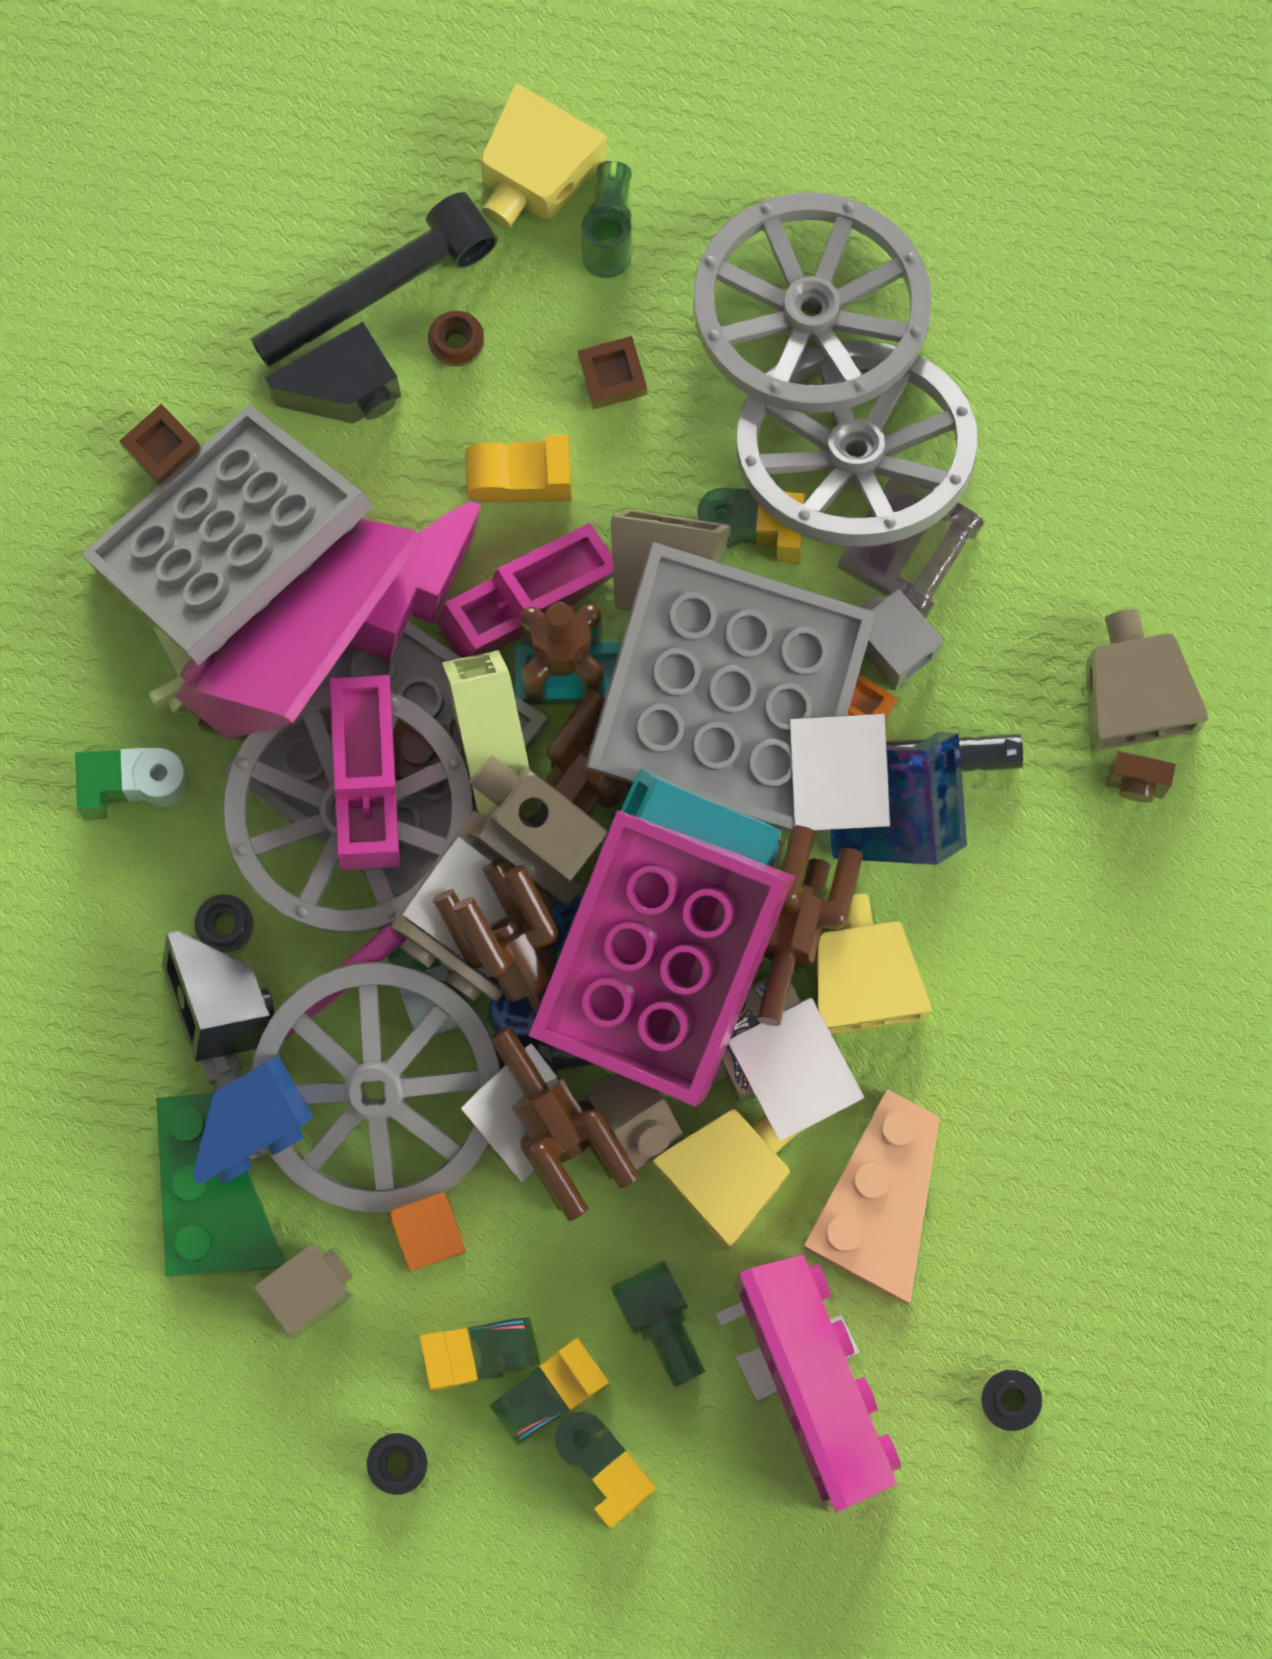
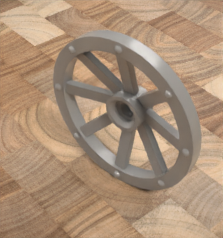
M795 193L778 196L755 204L736 215L721 228L707 246L701 258L694 284L693 311L698 336L704 350L720 373L740 390L757 400L775 407L799 412L819 413L851 408L863 404L891 388L904 376L918 357L926 338L932 308L930 280L919 252L905 233L887 217L865 204L845 197L824 193ZM799 220H820L834 223L815 276L804 277L781 223ZM851 229L873 240L891 257V261L838 289L832 284ZM763 230L788 289L784 291L726 261L742 243ZM903 277L910 302V318L908 323L841 311V309ZM718 280L781 312L720 327L714 305L716 282ZM808 309L809 312H813L818 315L807 316L802 311ZM833 330L899 342V344L884 361L862 375ZM785 331L791 333L772 376L752 366L732 347L734 344ZM808 341L817 342L842 382L829 385H802L790 382Z
M869 341L840 342L856 367L872 370L878 366L896 348V346ZM816 346L804 350L790 382L798 384L819 374L824 385L840 383L842 380L821 348ZM919 355L904 376L891 388L879 395L866 420L854 419L851 408L832 411L836 426L829 430L802 412L775 407L750 395L746 398L740 412L737 425V459L741 476L752 497L765 512L786 528L805 537L828 544L860 547L875 546L896 542L918 534L937 523L956 506L970 484L974 472L978 434L971 406L958 385L944 371ZM776 366L769 370L766 374L772 376ZM908 382L924 390L944 411L884 436L882 432ZM767 414L822 450L759 454L757 438L765 415ZM952 430L954 432L956 454L949 471L890 457V455ZM832 471L804 505L787 495L769 476V474ZM876 475L933 488L934 490L921 501L894 513ZM847 484L859 486L873 517L847 518L823 512Z
M325 687L314 692L292 724L249 734L241 745L230 769L225 788L224 824L226 836L237 866L247 882L262 899L281 914L300 924L318 930L337 933L368 932L382 929L388 924L393 923L431 869L411 889L394 898L383 868L364 869L377 901V906L356 910H337L317 906L339 862L333 745L321 713L331 711L330 687ZM391 692L393 732L398 721L404 723L417 732L440 759V762L397 781V802L445 780L449 781L452 812L446 839L398 821L399 841L437 855L438 858L433 864L434 866L474 811L473 794L469 784L470 778L456 744L440 723L414 702ZM302 721L305 722L330 783V787L326 791L260 762L268 749L280 736ZM252 779L318 808L320 814L250 838L247 824V801ZM330 832V836L300 898L295 897L276 883L266 872L257 857L316 835Z
M375 961L349 964L330 970L307 982L283 1003L269 1021L256 1049L252 1070L279 1054L283 1041L292 1028L347 1079L346 1082L295 1084L306 1103L346 1102L348 1108L305 1157L294 1145L272 1156L283 1172L308 1193L335 1206L354 1211L389 1212L448 1191L474 1167L482 1156L489 1142L475 1125H473L466 1141L461 1146L403 1101L404 1097L480 1089L501 1070L497 1049L490 1039V1031L482 1017L459 991L444 980L419 968L400 963ZM378 985L408 989L435 1003L434 1007L389 1060L382 1058ZM354 986H359L363 1061L360 1063L304 1013L326 996ZM451 1016L468 1039L474 1052L478 1069L405 1078L403 1074L404 1069L447 1018ZM380 1080L385 1084L384 1097L379 1100L368 1098L364 1091L365 1083ZM390 1116L446 1158L448 1162L422 1179L395 1187L387 1118ZM362 1119L368 1120L376 1188L348 1184L319 1170L321 1165Z

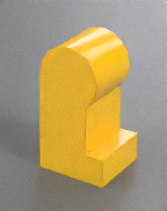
M568 434L545 435L546 441L512 442V444L488 442L466 448L467 496L470 499L481 502L572 501Z

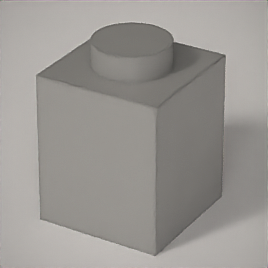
M899 588L886 599L881 594H878L861 607L876 612L864 655L895 691L939 656L944 641L943 638Z

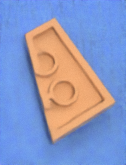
M887 1089L803 1248L909 1305L940 1117Z

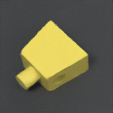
M517 83L512 89L480 162L483 182L495 190L484 205L483 213L493 223L505 229L511 227L523 208L544 220L552 219L606 162V135Z
M854 894L848 921L844 927L837 931L825 932L820 935L815 955V1005L831 1035L927 1020L931 1012L930 1001L901 923L894 921L874 925L868 894Z
M732 1109L660 1154L653 1160V1168L729 1251L788 1178L790 1169L776 1153L798 1133L779 1141L766 1115L751 1127L735 1109Z

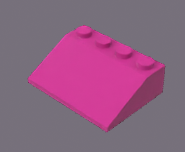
M360 519L351 531L342 535L321 554L308 570L299 574L278 593L265 609L255 614L235 632L221 649L212 653L199 666L190 659L180 673V677L185 682L174 697L227 740L292 724L416 550L423 537L415 530Z
M617 811L528 1036L696 1107L708 1095L795 876L739 853L628 813Z
M799 1255L740 1272L735 1288L826 1512L840 1511L896 1485L897 1482L893 1471L902 1468L898 1454L888 1433L878 1437L869 1414L878 1411V1407L866 1378L861 1377L855 1380L846 1357L855 1354V1351L842 1320L831 1323L823 1300L832 1296L819 1264L808 1267L804 1255Z

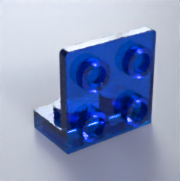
M937 732L913 747L886 746L890 826L830 829L832 855L835 859H838L841 848H853L863 853L862 861L938 865L966 847L967 835L959 733Z

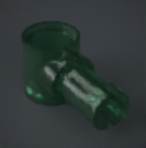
M612 161L601 162L597 166L594 203L589 206L581 223L582 263L587 271L601 278H612L622 274L629 267L631 261L632 214L627 207L632 170L627 164L617 162L616 176L613 178L611 175ZM600 240H612V241H615V242L604 244V243H600V242H598V241H600Z
M664 1260L610 1287L634 1336L640 1333L644 1341L650 1339L674 1387L680 1386L706 1372L682 1324L683 1321L687 1320L683 1311L688 1309V1306Z

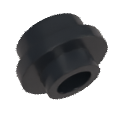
M221 894L209 898L200 906L195 916V931L199 940L222 953H231L242 948L249 941L253 933L254 919L251 910L244 901L233 895ZM229 915L234 917L235 927L230 933L219 934L215 931V923L221 916Z
M1004 1370L993 1375L984 1385L981 1394V1406L986 1418L994 1426L1006 1431H1018L1030 1426L1039 1416L1042 1408V1394L1036 1381L1028 1374L1019 1370ZM1008 1388L1018 1390L1023 1397V1405L1017 1412H1010L1002 1405V1394Z
M392 1433L383 1436L375 1442L367 1457V1472L373 1484L381 1491L393 1495L406 1494L417 1488L423 1481L428 1468V1459L423 1446L412 1436L403 1433ZM395 1452L404 1453L409 1460L408 1470L400 1476L392 1475L387 1469V1460Z

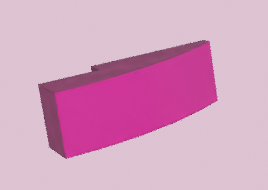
M469 501L443 515L419 533L423 540L348 645L391 661L411 616L432 624L434 623L474 538L481 509L480 504Z
M588 523L497 568L492 579L446 601L435 623L456 655L461 658L501 650L522 637L520 614L525 608L536 607L545 614L548 607L555 602H563L568 606H572L613 577L612 554L591 523Z
M390 675L330 678L334 791L336 797L337 843L340 870L400 867Z

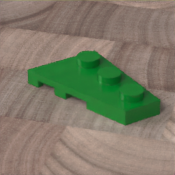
M213 1093L156 1098L166 1276L169 1278L276 1269L286 1263L248 1170L221 1185L216 1175L198 1185L193 1176Z

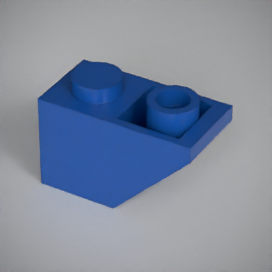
M279 1055L213 1092L193 1171V1176L198 1185L215 1175L221 1185L253 1167L248 1156L266 1146L272 1156L304 1138L299 1127L314 1118Z

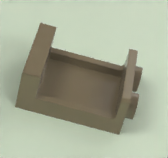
M473 811L390 927L406 938L400 948L427 968H430L436 960L448 969L451 974L446 979V982L473 1002H475L480 994L498 1002L504 993L496 987L498 982L495 977L490 976L488 978L477 969L470 967L465 960L403 915L440 860L456 839L460 837L490 861L503 858L509 870L524 865L548 911L556 901L569 906L582 886L573 879L570 881L491 817Z

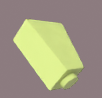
M499 650L442 662L464 762L470 780L491 755L515 774L524 765L529 768L510 673ZM471 786L476 812L491 817L488 810L493 802ZM534 798L526 799L521 804L519 813L525 817V811L537 809L536 800Z

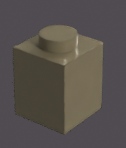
M616 1073L584 1094L592 1108L602 1113L636 1170L685 1139L664 1098L653 1088Z
M311 1243L256 1284L254 1289L288 1336L296 1339L353 1296L345 1285V1282L351 1279L353 1275L333 1248L323 1254L316 1245Z

